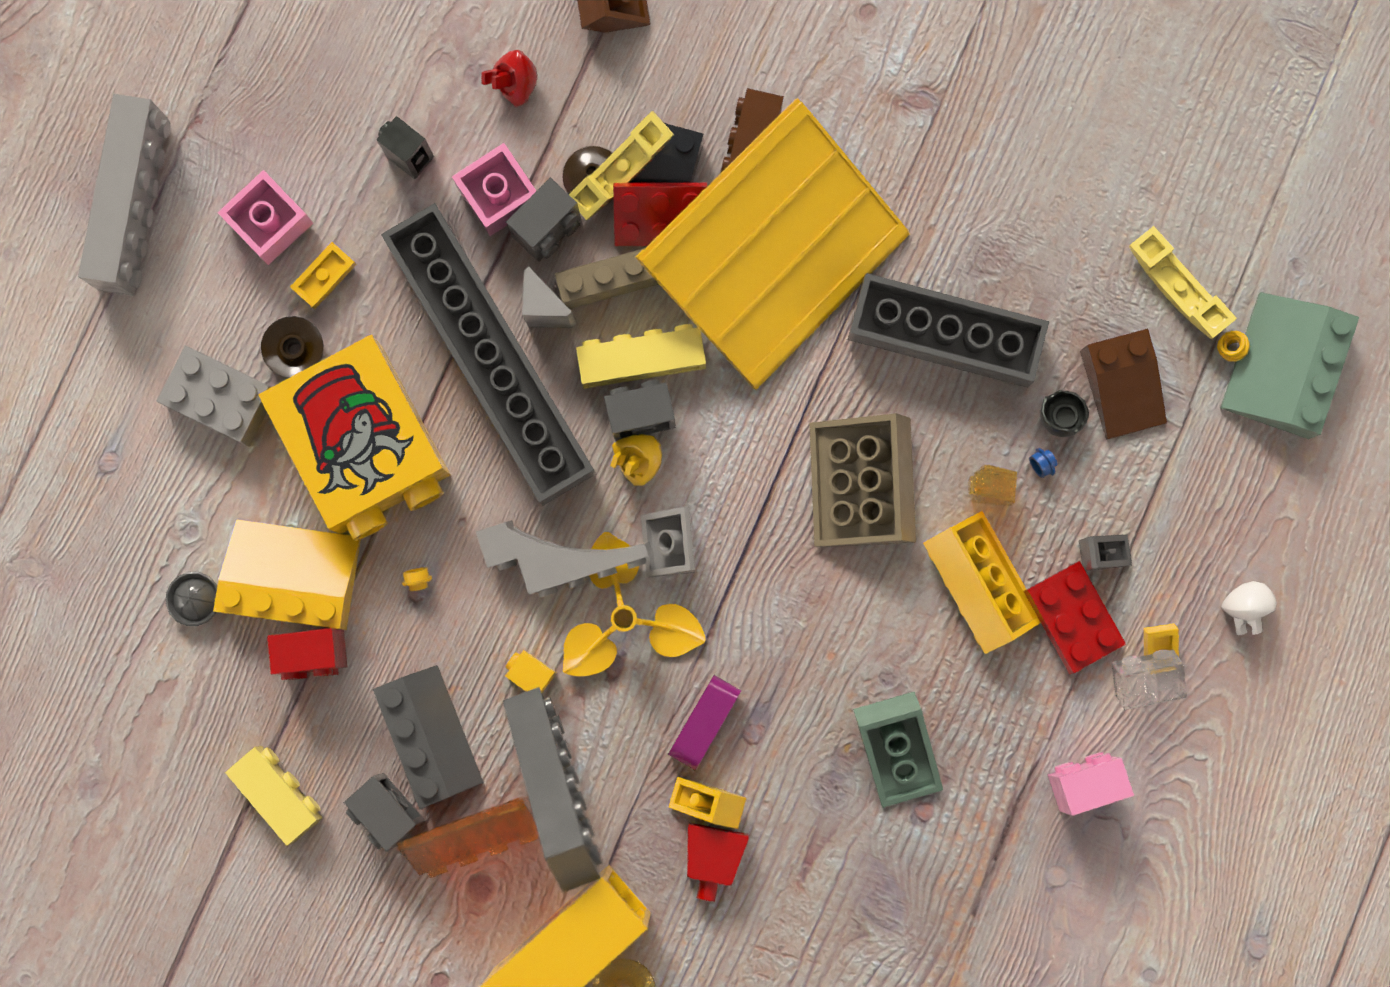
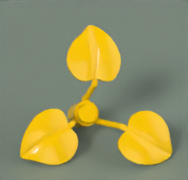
M603 532L591 549L608 550L631 546L611 533ZM626 563L616 567L617 573L603 578H599L597 573L589 575L593 584L598 588L605 589L614 584L618 607L611 614L612 626L604 633L593 623L579 624L570 630L564 642L563 672L572 676H590L606 670L614 662L617 655L615 643L607 638L616 630L622 632L629 631L635 624L653 627L649 634L650 644L657 653L666 657L683 655L695 647L704 644L706 640L705 634L697 618L689 610L677 604H664L658 607L655 613V621L637 618L635 610L629 605H624L619 583L631 582L637 575L639 566L629 569Z

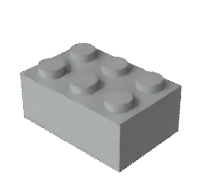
M185 345L156 402L250 447L267 414L258 394L271 387Z

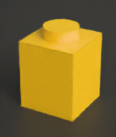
M525 650L521 654L515 652L505 666L509 670L505 677L526 692L539 687L543 693L557 673Z

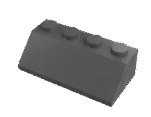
M438 665L409 674L373 689L419 809L484 783Z

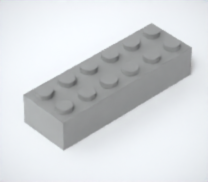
M113 94L78 274L80 279L99 291L135 296V290L141 284L142 272L140 264L141 259L146 256L148 248L145 238L147 228H150L153 222L151 206L153 198H156L158 195L159 182L157 175L159 168L163 167L165 154L162 150L164 138L167 139L170 133V122L167 116L151 99Z

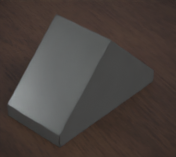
M1128 534L1090 536L1079 540L1081 561L1085 571L1132 566Z

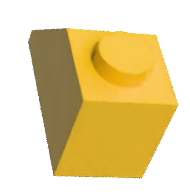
M677 777L669 808L713 824L738 829L747 798L719 788Z

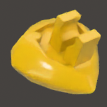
M645 434L633 435L622 438L612 444L614 455L610 466L613 468L619 466L625 478L634 486H644L659 471L662 463V449L660 442L655 436Z

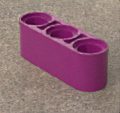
M713 675L668 755L696 770L741 690Z

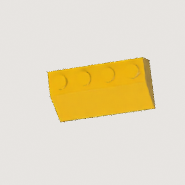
M983 511L923 542L930 559L937 567L945 586L952 594L961 615L967 621L976 642L981 646L984 654L1015 640L1041 623L1024 593V590H1026L1025 585Z

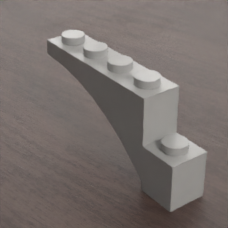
M513 521L476 531L487 568L497 565L498 571L516 566L515 559H517L528 594L538 592L539 597L558 592L556 586L567 582L569 588L587 583L586 576L595 573L598 574L599 578L617 573L616 567L626 563L629 569L646 564L645 557L653 554L649 542L608 550L562 546L521 531L514 527Z

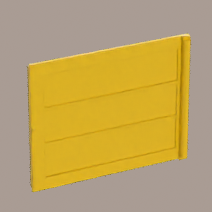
M796 98L635 258L750 386L757 390L863 282L865 274H871L910 233L804 103Z

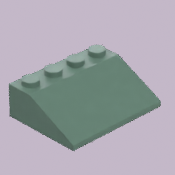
M1262 292L1258 293L1245 332L1250 343V349L1243 359L1235 362L1220 408L1308 440L1321 435L1359 317L1325 305Z

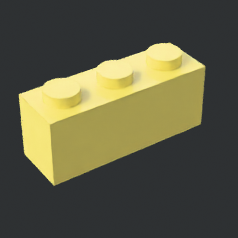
M262 746L254 747L225 773L285 845L294 844L322 819L318 813L321 809L312 797L308 795L305 798L298 789L300 783L289 771L283 772L277 764L280 762L279 758L269 747L265 749Z

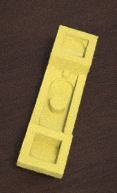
M651 111L630 132L631 135L569 194L578 203L579 211L586 220H589L614 198V183H630L674 136L654 111Z
M1154 226L1130 244L1129 248L1154 284L1175 308L1206 336L1213 339L1237 319L1217 296L1212 298L1172 253L1174 248Z

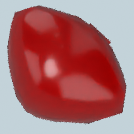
M520 50L509 51L495 63L493 69L481 72V84H492V88L495 90L499 89L502 95L515 107L521 106L528 101L536 87L538 78L535 65Z

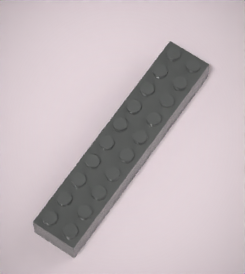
M436 203L382 233L381 236L539 503L544 506L596 475L595 470Z

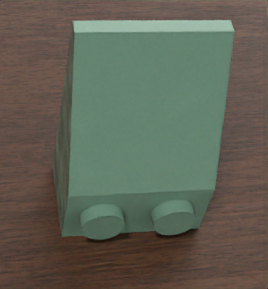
M915 692L853 709L882 808L943 790L922 709Z

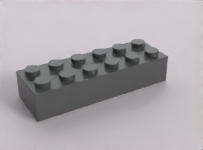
M866 273L847 340L1028 388L1035 380L1049 321Z
M538 687L503 700L544 858L563 893L599 880L601 876L598 865L603 864L597 845H594L592 839L595 836L589 818H586V803L581 791H578L577 784H579V779L574 766L570 763L572 755L567 741L563 739L562 735L565 731L559 715L556 716L551 698L545 699Z

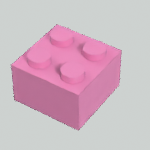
M505 143L452 176L456 187L489 236L506 227V221L536 192V189Z
M264 170L218 212L268 265L313 224L306 213Z
M1103 752L1086 756V763L1083 764L1067 762L1055 766L1056 772L1048 774L1059 811L1072 816L1134 796L1122 758L1113 757L1110 753L1103 754Z

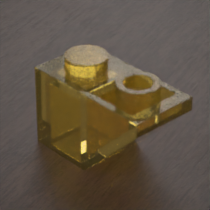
M992 465L980 467L975 471L974 476L969 477L968 494L973 495L972 503L1002 506L1014 504L1017 472Z

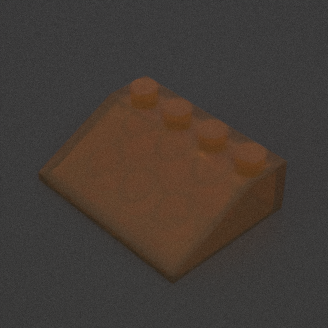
M527 794L411 836L399 842L397 847L419 876L428 873L429 877L433 878L448 872L447 866L459 862L460 867L478 861L477 855L489 851L490 856L509 850L508 843L519 840L520 844L523 845L537 840L539 837Z

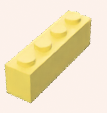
M684 324L674 327L675 331L662 333V329L645 331L644 336L632 338L631 334H623L613 337L611 342L601 343L600 339L582 342L583 346L576 347L582 386L586 389L706 369L701 331L698 327L693 328L692 324Z

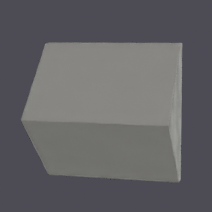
M527 267L524 270L522 310L527 326L538 328H573L576 322L572 311L530 267Z
M689 507L641 515L643 543L649 542L653 552L652 555L645 557L647 561L645 564L646 576L657 577L695 573Z

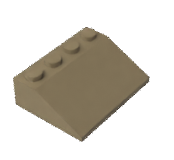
M894 413L809 423L814 547L915 543L916 526L911 418Z

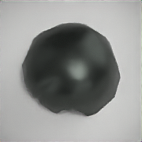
M1058 390L1048 397L1045 396L1040 417L1043 426L1052 435L1070 437L1080 432L1086 426L1089 410L1085 400L1077 393Z

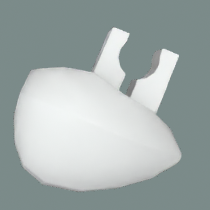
M1252 581L1235 588L1225 598L1221 608L1227 614L1234 617L1237 635L1247 633L1246 623L1250 624L1252 635L1263 632L1261 618L1276 610L1277 601L1267 585Z

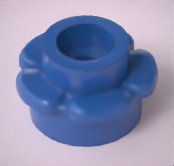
M1037 448L1035 454L1029 457L1030 464L1039 477L1044 478L1047 475L1051 474L1053 476L1055 474V467L1058 463L1050 450L1044 451L1041 448Z

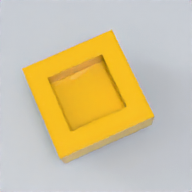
M1175 624L1143 628L1144 657L1148 662L1179 657V629Z

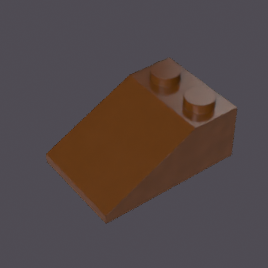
M1148 328L1088 344L1080 351L1106 440L1167 424L1158 362Z

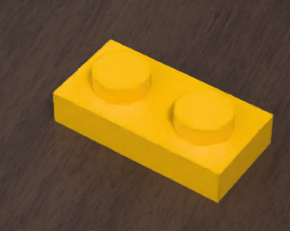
M331 242L295 280L290 288L315 310L357 264Z

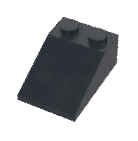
M664 123L674 136L630 183H693L704 145V133Z

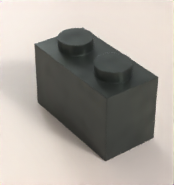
M397 116L391 122L387 121L378 132L379 137L376 140L385 156L413 179H416L434 158L426 139Z

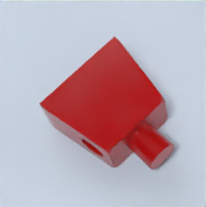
M689 822L687 877L699 880L696 898L715 902L718 884L732 886L748 843L749 835L747 833Z

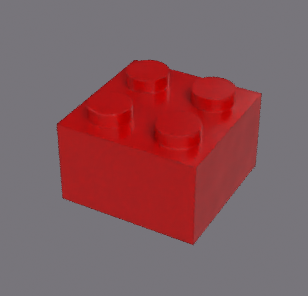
M328 628L267 636L270 672L273 675H281V680L308 678L307 672H313V677L339 675V669L348 668L344 630Z

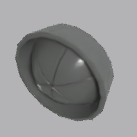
M187 572L179 575L171 582L166 592V606L169 614L176 622L185 626H199L207 623L216 615V612L213 610L217 584L210 576L201 572Z

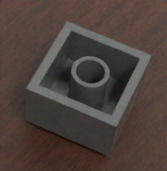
M550 177L506 223L512 237L539 262L543 257L547 259L552 256L559 247L557 243L565 235L569 237L579 228L581 215L578 203Z
M650 380L641 383V388L629 391L628 387H619L610 390V395L604 396L615 442L633 435H648L676 428L667 382L660 384L659 380Z
M384 773L372 776L343 802L348 807L346 813L355 824L360 825L362 823L370 832L367 835L368 839L379 850L384 848L386 851L395 848L425 821L422 815Z

